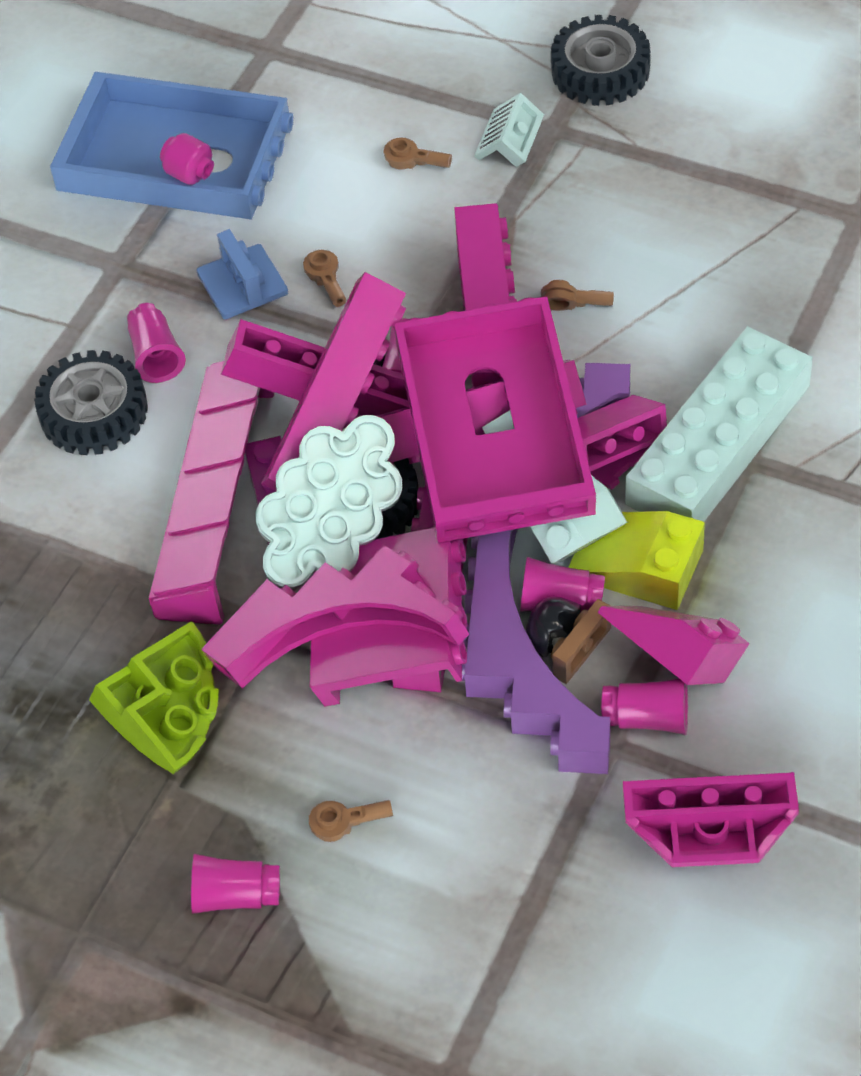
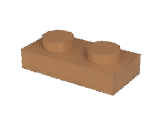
M597 599L589 610L584 609L575 620L570 634L566 639L564 637L560 638L552 649L553 675L565 684L571 680L611 629V623L597 613L601 606L611 605L600 599Z

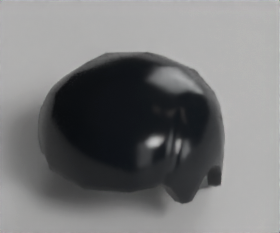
M553 596L544 598L534 607L527 621L526 633L540 656L547 657L552 652L554 647L552 644L553 639L559 637L566 638L570 634L575 620L580 614V604L562 597Z

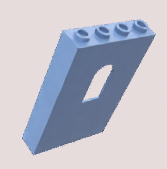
M94 72L50 168L56 191L252 220L257 206H262L264 188L267 181L271 182L273 179L275 160L277 157L282 156L284 138L286 133H291L294 117L293 113L289 112L288 101L284 97ZM181 133H187L208 144L211 149L228 152L232 156L233 161L227 169L220 172H212L207 179H201L194 185H188L165 173L162 161L160 160V152L167 139Z

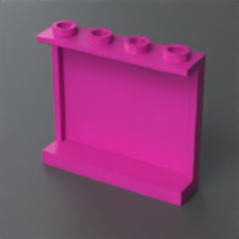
M435 527L375 539L370 543L359 546L358 560L355 567L350 571L354 576L360 572L384 545L397 554L401 550L405 551L418 563L419 568L416 571L425 585L435 594V599L441 603L447 599L458 607L463 613V617L460 620L465 628L467 627L466 614L462 607V596L466 595L467 590L465 578L461 572V562L466 561V550L462 539L438 543ZM374 624L349 627L311 640L309 687L326 707L340 704L341 689L448 669L455 681L459 682L462 681V664L467 663V651L464 642L458 646L435 633L410 626Z

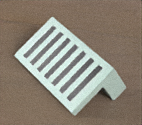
M519 93L494 108L474 156L481 160L498 150L515 167L525 163L544 114L523 94Z

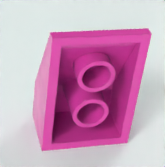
M601 606L597 612L687 685L725 683L750 644L739 635L740 629L724 618H719L718 620L643 606Z

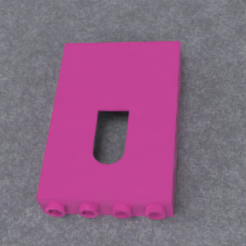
M547 296L540 298L529 297L518 302L501 305L489 304L478 309L461 312L449 311L439 316L422 319L410 318L404 322L394 323L396 344L438 543L596 515V492ZM480 369H489L501 376L514 429L476 436L465 389L466 379L471 373Z

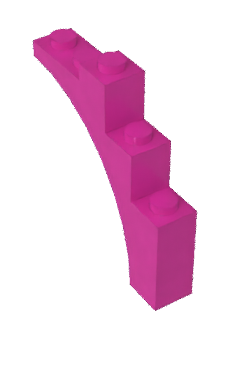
M384 545L356 576L345 568L338 571L325 562L297 593L287 585L279 588L266 579L201 650L221 673L243 689L265 667L290 650L321 635L345 628L374 624L410 626L435 633L458 646L469 635V632L460 620L463 617V613L458 607L447 599L442 603L435 599V594L425 585L416 571L419 568L418 563L405 551L401 550L397 554Z

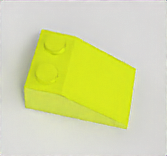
M669 511L622 512L628 523L575 553L568 568L589 570V574L605 576V589L678 610L704 549L705 522Z

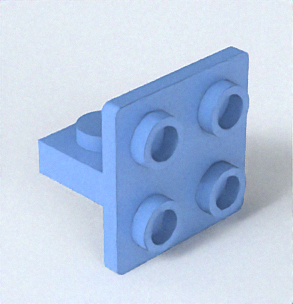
M230 229L217 234L221 259L196 269L199 279L223 319H229L288 295V287L262 245L256 244L247 248L243 240H236Z

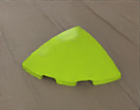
M192 621L133 656L126 667L96 684L89 698V701L128 742L146 757L172 774H175L184 767L201 748L206 740L205 736L210 723L216 716L219 688H214V679L211 671L213 663L201 650L206 645V641Z

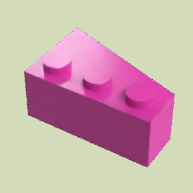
M631 395L577 418L591 475L608 489H614L620 483L618 478L630 467L635 466L667 426L665 404L637 395Z

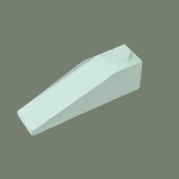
M510 410L483 426L485 434L514 429ZM593 476L592 480L596 492V515L530 526L552 564L562 562L628 523L609 489Z

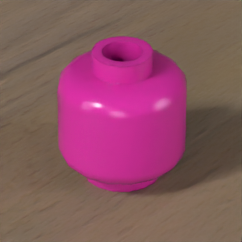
M181 133L167 139L160 152V160L162 161L165 173L188 185H194L201 179H207L214 168L210 146L187 133Z

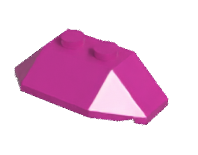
M794 772L622 781L625 823L671 867L759 863L799 814Z

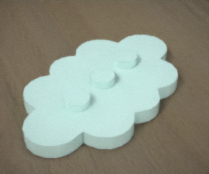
M363 415L354 419L344 432L331 426L316 427L303 437L299 446V458L285 462L278 469L276 474L277 492L267 495L259 503L256 510V526L259 533L270 542L263 556V570L267 579L281 588L287 585L291 589L300 587L325 562L338 571L345 568L350 572L358 560L359 546L370 543L379 536L383 526L382 511L391 508L398 501L402 492L401 475L398 469L388 462L394 449L395 438L391 426L384 419L375 415Z

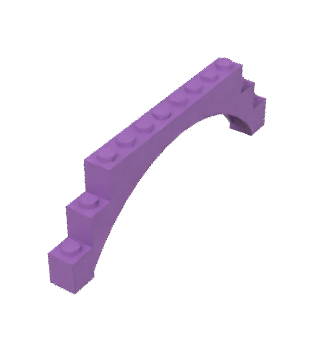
M585 363V376L579 379L587 405L576 408L578 412L577 418L629 397L631 364ZM518 529L471 537V548L477 549L476 557H469L468 581H474L473 590H466L465 613L470 614V623H467L466 627L469 635L463 641L465 647H467V663L462 664V681H465L466 697L503 698L504 718H511L512 734L551 736L550 755L558 756L559 772L608 774L610 717L598 716L570 693L552 674L536 652L522 625L514 602L510 581L511 558Z

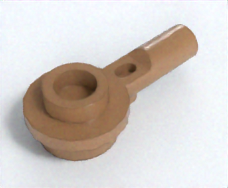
M408 138L392 139L384 147V157L389 165L395 169H412L416 165L423 166L425 164L446 168L451 166V154L418 149L416 143Z
M316 250L309 253L303 261L304 272L317 285H324L335 307L344 305L347 299L336 280V272L339 267L337 256L328 250Z
M565 280L550 281L541 289V297L547 296L550 310L554 311L572 310L575 307H585L586 304L612 306L614 300V292L576 290L574 286Z
M390 800L347 809L342 803L324 801L312 809L309 815V827L316 837L326 842H334L341 839L344 835L350 834L352 826L393 816Z

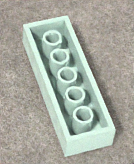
M747 326L626 475L625 505L639 512L669 511L704 522L810 386L813 357Z

